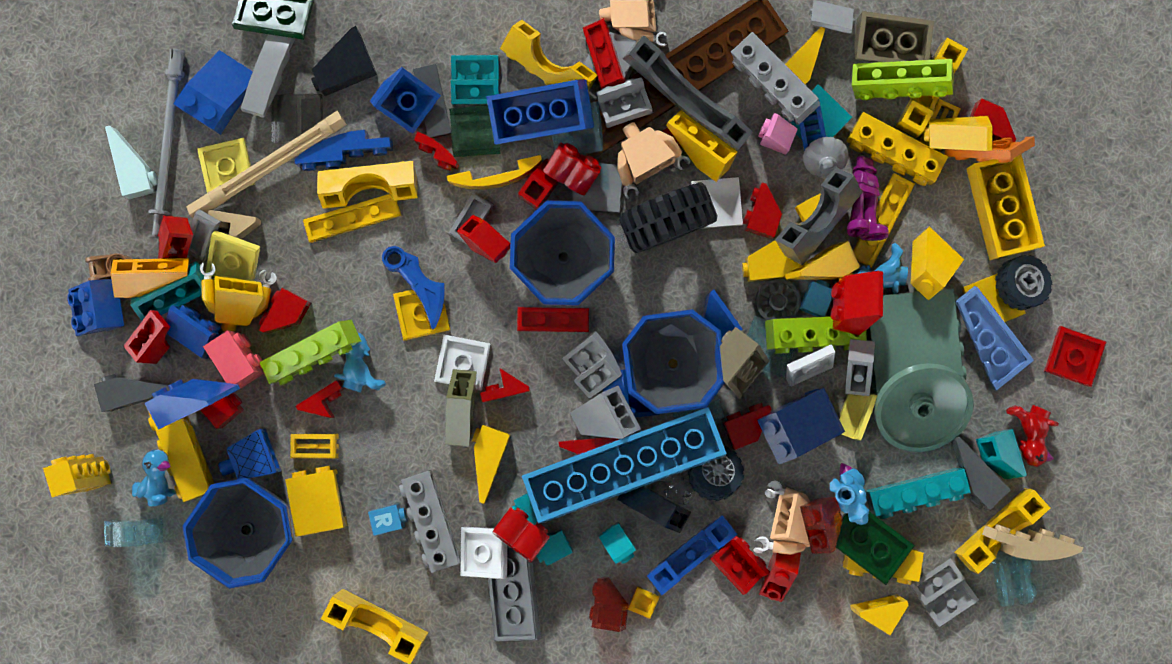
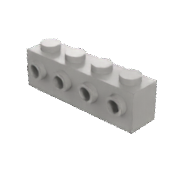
M753 32L731 51L734 59L732 61L733 65L740 72L745 70L750 75L748 80L757 89L761 87L766 92L764 96L772 105L777 103L783 109L781 111L782 115L789 122L794 120L799 125L820 106L819 98Z
M432 470L402 479V485H399L403 499L407 498L410 506L407 508V513L410 521H414L417 531H414L417 544H422L425 554H422V560L425 568H430L431 573L459 564L461 559Z

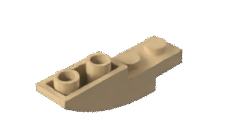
M996 524L995 528L985 525L982 533L986 537L1002 542L1000 551L1023 559L1056 560L1076 555L1083 550V547L1074 544L1075 539L1061 534L1059 539L1055 538L1054 532L1040 528L1039 532L1029 529L1028 534L1016 531L1014 535L1010 533V528Z

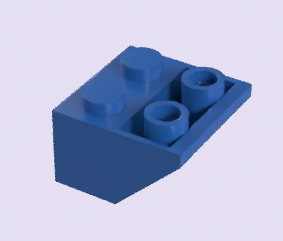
M111 279L89 280L68 289L67 301L69 306H71L73 316L71 325L75 330L76 336L115 330L124 326L120 298H114Z
M172 305L166 318V322L170 326L167 334L199 357L208 359L209 355L203 346L222 334L219 332L221 327L210 320L200 319L202 314L190 306L188 308L184 305L181 307Z

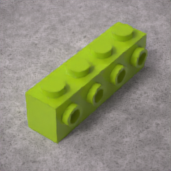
M952 59L853 64L852 88L855 99L871 100L872 98L895 99L897 97L920 98L921 96L944 97L946 95H953L954 69Z
M831 317L786 318L765 321L767 350L775 349V354L790 353V349L798 348V353L813 352L814 347H821L823 349L829 345H832L835 351L836 346H844V351H848L850 339L867 341L866 330L861 335L834 330Z
M352 319L339 321L261 361L260 365L269 384L279 382L280 385H284L294 380L292 376L298 373L299 375H304L313 370L312 366L318 363L319 366L333 360L332 356L338 353L339 355L346 354L353 350L352 346L362 341Z

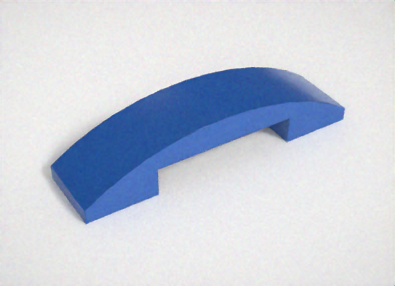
M721 515L665 558L647 577L659 593L663 595L681 581L683 576L738 534L724 516Z

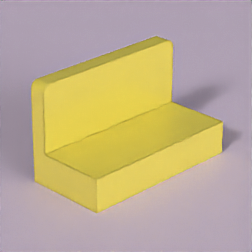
M847 394L839 415V420L845 430L841 435L857 441L862 440L878 395L861 396Z

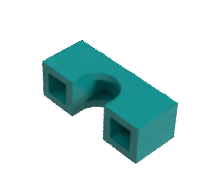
M528 493L514 499L515 505L512 508L516 510L518 507L529 516L527 520L535 525L538 521ZM562 529L555 533H547L550 539L539 552L537 558L540 563L544 561L546 566L573 553V549Z

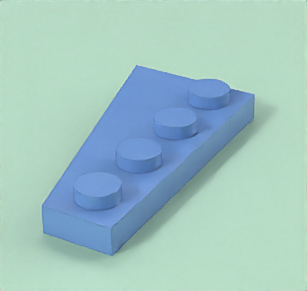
M974 286L955 301L993 389L997 391L1034 360L978 287Z

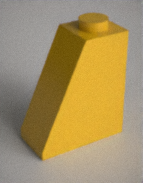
M988 116L930 119L928 126L924 129V141H928L929 147L935 149L992 151V124Z
M930 226L912 242L911 285L927 300H930L946 286L964 261Z
M774 240L745 258V263H742L743 277H747L748 282L784 279L786 273L801 264L786 257Z

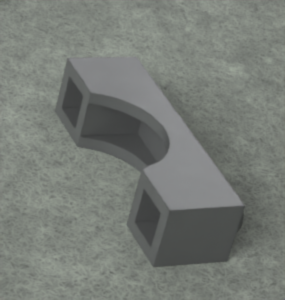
M835 167L821 184L820 200L813 214L804 222L797 224L790 222L775 239L786 257L801 265L808 260L863 193L854 175Z

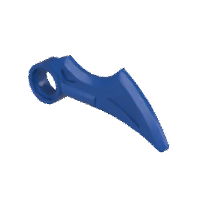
M397 246L386 248L382 254L385 268L391 272H399L420 299L431 328L435 329L444 304V283L434 282L425 277L419 267L418 257L404 252L403 249ZM391 254H399L401 261L398 264L392 265L388 262Z

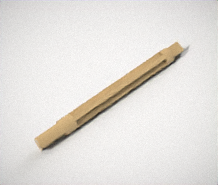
M338 110L329 115L308 131L186 206L189 215L194 218L195 212L198 210L208 213L209 210H214L240 191L325 137H329L346 126L344 118Z

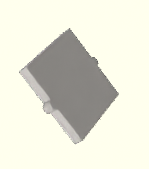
M813 0L812 9L809 11V15H811L810 24L851 34L855 22L853 18L854 9Z

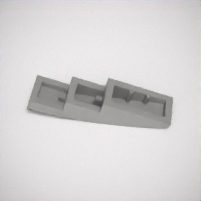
M268 34L251 75L241 111L265 117L282 83L281 75L290 59L289 51L295 38Z

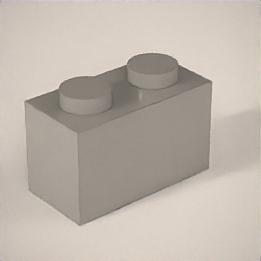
M850 339L845 394L870 396L875 342Z

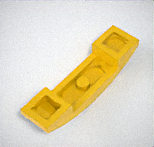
M541 155L517 160L519 170L473 180L471 171L448 175L447 180L451 185L465 189L485 190L499 188L515 183L530 175L542 164Z

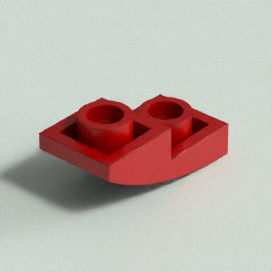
M417 131L414 141L419 145V150L429 154L435 151L433 158L435 162H438V167L447 171H451V168L458 170V162L445 147L429 136Z

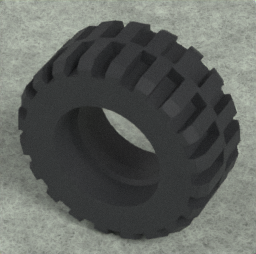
M698 182L637 205L621 213L619 221L630 249L634 253H639L711 225L717 221L718 215L706 185Z

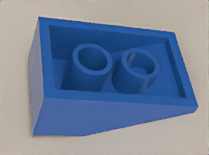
M219 50L185 85L173 104L221 135L243 102L253 71Z
M182 379L168 385L169 391L164 387L152 393L153 399L144 404L159 430L239 390L240 387L238 384L192 379L183 383Z

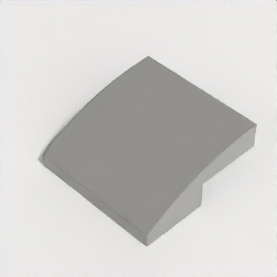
M596 331L562 358L577 375L574 382L589 399L622 375L612 352Z
M951 558L920 578L919 582L916 581L910 585L938 628L979 601Z

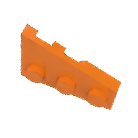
M1025 137L1021 142H1012V138L992 141V151L944 149L946 156L955 157V160L976 158V161L983 162L998 159L1000 163H1007L1034 147L1035 137Z

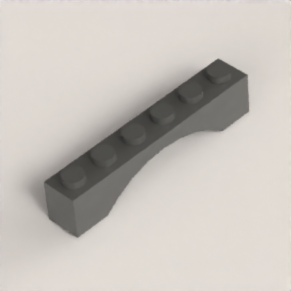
M642 36L622 58L681 111L736 151L740 149L753 131L735 115L715 104L690 84L676 70L665 54L647 37Z

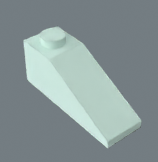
M106 126L105 129L122 196L133 199L156 193L155 185L158 184V178L155 171H152L118 130L111 126Z

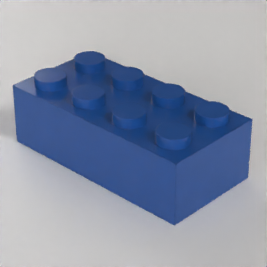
M586 79L486 96L495 145L594 128Z

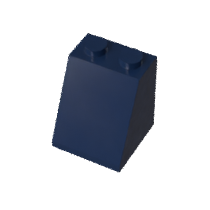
M824 388L790 401L757 420L778 465L798 458L845 432Z

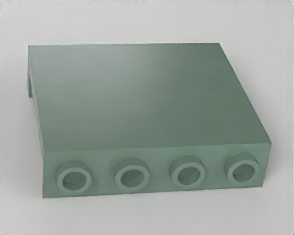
M954 289L941 290L930 300H927L920 292L883 295V316L866 330L867 341L875 342L871 379L873 394L879 393L892 376L918 364L933 363L944 365L954 369L966 380V368L962 366L961 356L964 355L963 343L959 342L958 333L961 332V321L956 315V308L958 306L955 301L958 300V296L954 294Z

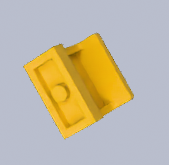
M330 466L315 468L316 473L307 475L306 470L292 473V478L285 479L295 537L347 526L346 516L343 517L336 479L337 469L330 470Z

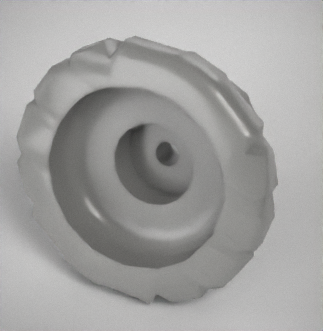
M834 137L818 138L806 147L803 154L805 168L812 175L822 177L823 179H826L835 167L841 170L845 168L849 158L846 145Z

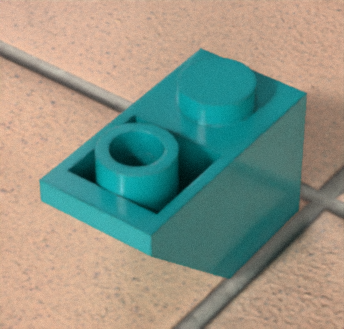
M1013 429L993 432L976 439L982 461L1002 478L1012 479L1027 476Z
M619 522L598 535L615 564L620 561L622 564H625L634 557L635 545Z

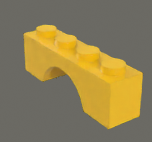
M520 20L511 27L500 47L508 58L519 62L525 67L526 71L541 78L546 85L586 79L589 92L598 77L594 71L580 61L569 67L553 64L542 51L540 32L523 20Z
M946 38L939 45L932 60L952 59L955 73L968 48ZM921 96L920 98H910L895 127L917 138L923 133L932 117L939 97Z
M413 161L318 171L317 194L323 209L347 206L349 200L356 193L371 188L386 191L394 201L418 198L417 174Z
M1024 488L985 525L995 528L996 524L1010 528L1011 534H1016V531L1033 525L1051 508L1035 490ZM985 525L954 552L970 571L977 574L997 558V553L1002 545V542L982 535Z

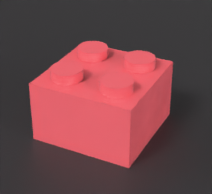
M228 330L203 346L226 383L238 384L240 388H243L264 374L260 362L263 360L258 354H253L249 348L252 344L245 334L241 335L238 332Z

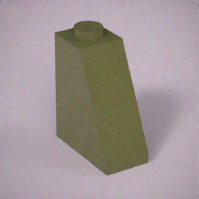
M457 369L452 371L446 396L445 444L470 446L477 371Z

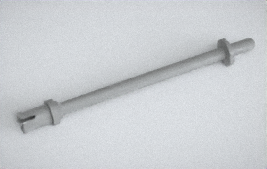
M169 49L168 69L165 70V76L169 80L156 202L155 209L148 211V214L154 215L152 235L158 238L163 215L170 216V212L165 211L176 112V106L173 103L177 99L179 81L185 75L183 72L185 51L180 49Z

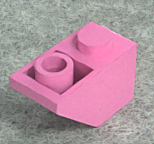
M774 113L771 119L766 118L760 129L758 137L762 139L759 145L786 155L790 150L798 129L780 115Z

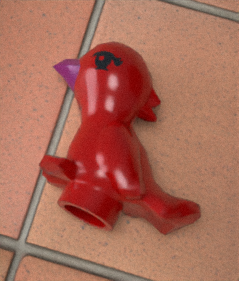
M1016 405L1006 409L1007 414L1018 417L1026 434L1027 441L1021 440L1022 445L1019 446L1023 460L1032 467H1038L1045 462L1052 461L1054 458L1045 446V438L1050 426L1055 427L1059 423L1049 419L1051 412L1032 405L1030 412Z

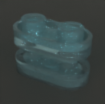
M1012 556V564H1008L1004 557L994 559L992 566L998 601L1001 607L1013 606L1014 598H1018L1020 604L1033 603L1037 593L1034 583H1031V561ZM1012 573L1014 575L1016 588L1012 587V581L1010 574Z

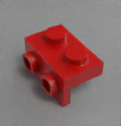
M736 536L721 547L710 560L744 595L762 577L767 576L770 571L767 569L765 561L759 556H755L749 549V544L744 539Z

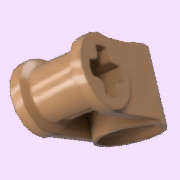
M117 253L85 258L90 272L88 281L111 279L113 260L133 258Z

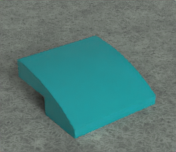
M451 55V104H488L486 96L499 94V55Z
M818 84L812 92L820 101L826 137H834L851 120L852 116ZM818 119L806 121L804 126L819 123ZM794 120L789 122L798 129L796 135L802 140L799 125ZM820 129L807 131L806 135L820 133Z

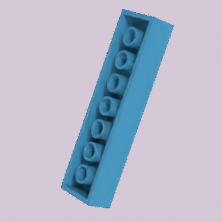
M707 407L522 475V479L537 521L542 524L726 456L727 453L711 411Z

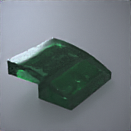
M488 105L449 108L453 157L501 154L500 144L495 145Z

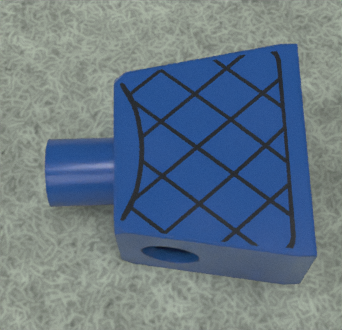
M259 429L228 447L229 459L218 463L223 476L235 472L237 479L253 478L281 472L266 429Z

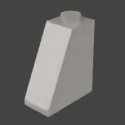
M619 386L600 393L570 412L581 435L622 439L641 430Z

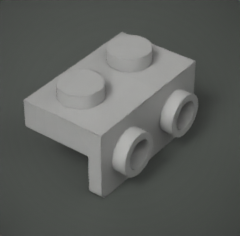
M642 78L629 79L622 84L605 87L596 93L598 105L607 128L653 113Z

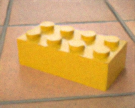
M1022 154L1015 157L1011 162L1000 163L998 159H991L974 163L966 168L989 261L1045 247Z

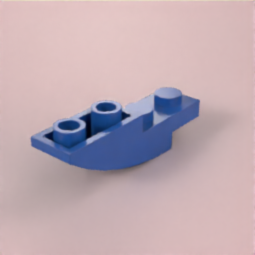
M366 130L350 131L327 138L311 146L295 158V164L299 168L302 167L303 171L317 170V166H326L327 169L341 168L340 164H347L346 154H349L351 158L363 157L364 153L373 152L374 156L387 155V151H393V141L390 137L369 139Z

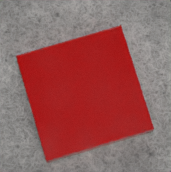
M1059 326L1044 372L1092 387L1107 342Z

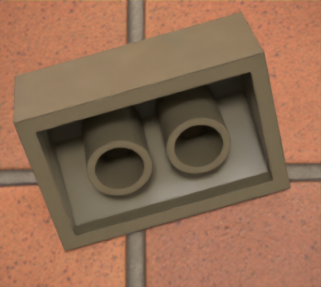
M862 11L856 22L854 37L855 59L871 62L929 60L934 21Z
M735 327L733 331H728L723 336L720 353L723 381L740 399L768 364L769 359L758 343Z

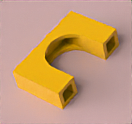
M341 589L332 596L321 617V620L341 630L348 626H354L375 634L391 646L388 654L407 664H411L418 655L429 633L345 589Z

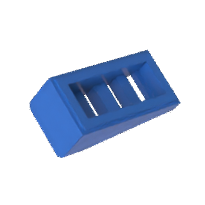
M821 106L815 109L817 113L810 114L799 124L804 151L809 146L808 141L826 137ZM818 119L819 123L804 126V122ZM820 129V133L806 135L807 131Z

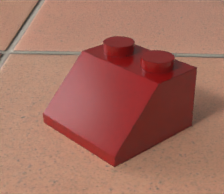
M882 271L846 275L834 284L831 291L833 298L831 319L833 320L834 330L861 335L883 316Z

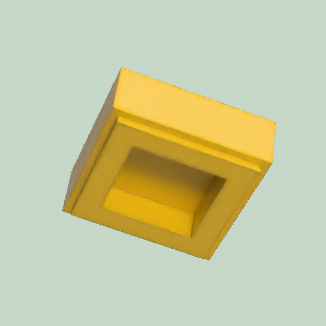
M637 586L628 610L651 619L660 596Z

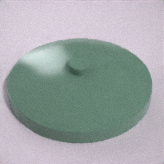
M933 363L918 364L898 372L884 384L875 401L874 417L882 436L890 444L906 451H930L950 443L963 432L973 413V395L965 379L954 369Z

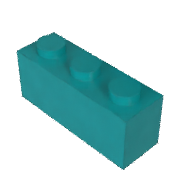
M195 261L189 264L188 276L141 297L131 298L130 305L140 320L143 321L150 310L158 311L160 315H163L169 311L172 305L179 307L201 296L204 275L200 271L199 263Z

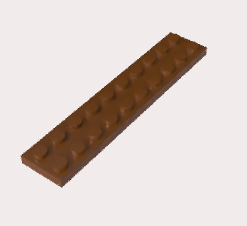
M749 0L665 56L676 70L700 91L735 68L732 63L734 59L731 51L751 32L768 47L788 34L789 31L768 0ZM636 73L629 79H643L644 88L653 113L607 128L598 105V99L590 103L594 128L572 131L570 133L585 156L596 158L627 138L623 132V128L626 125L635 122L638 129H641L676 105L642 75Z

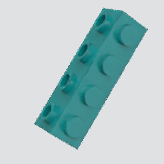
M953 468L865 490L869 511L875 516H879V519L894 516L893 512L902 510L903 513L916 511V506L926 504V507L937 506L941 504L940 500L947 498L950 501L964 499L963 494L971 493L966 472L963 468Z

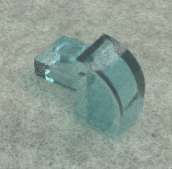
M163 518L104 521L105 546L128 547L163 543Z

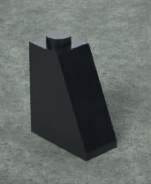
M356 26L352 27L313 67L314 77L311 80L317 92L321 91L324 96H327L377 75L362 36Z
M645 486L623 493L617 499L619 502L661 526L678 533L682 531L691 514V511Z

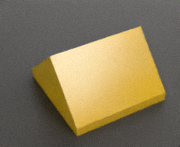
M895 594L852 604L850 608L864 620L891 635L909 605L906 599Z

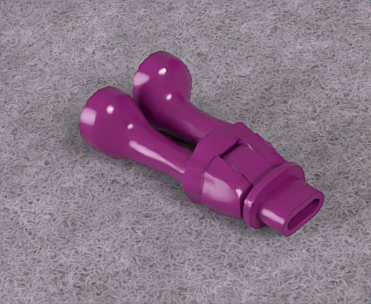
M859 156L856 158L853 175L863 193L852 205L850 222L847 225V234L851 237H860L861 240L865 241L883 240L888 238L889 230L887 226L877 224L876 221L877 201L880 196L878 178L875 175L877 169L873 167V159Z

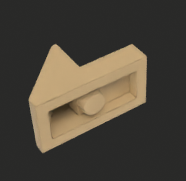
M214 210L208 211L210 216L220 221L219 228L229 229L230 225L229 235L239 239L244 238L261 225V220L257 217Z

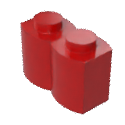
M560 142L543 171L554 180L564 183L574 192L585 196L599 175L601 166L592 156L581 155L572 144Z
M510 507L492 533L532 563L550 539L547 535L548 530L538 522L535 525L527 520L529 516L517 507L514 510Z

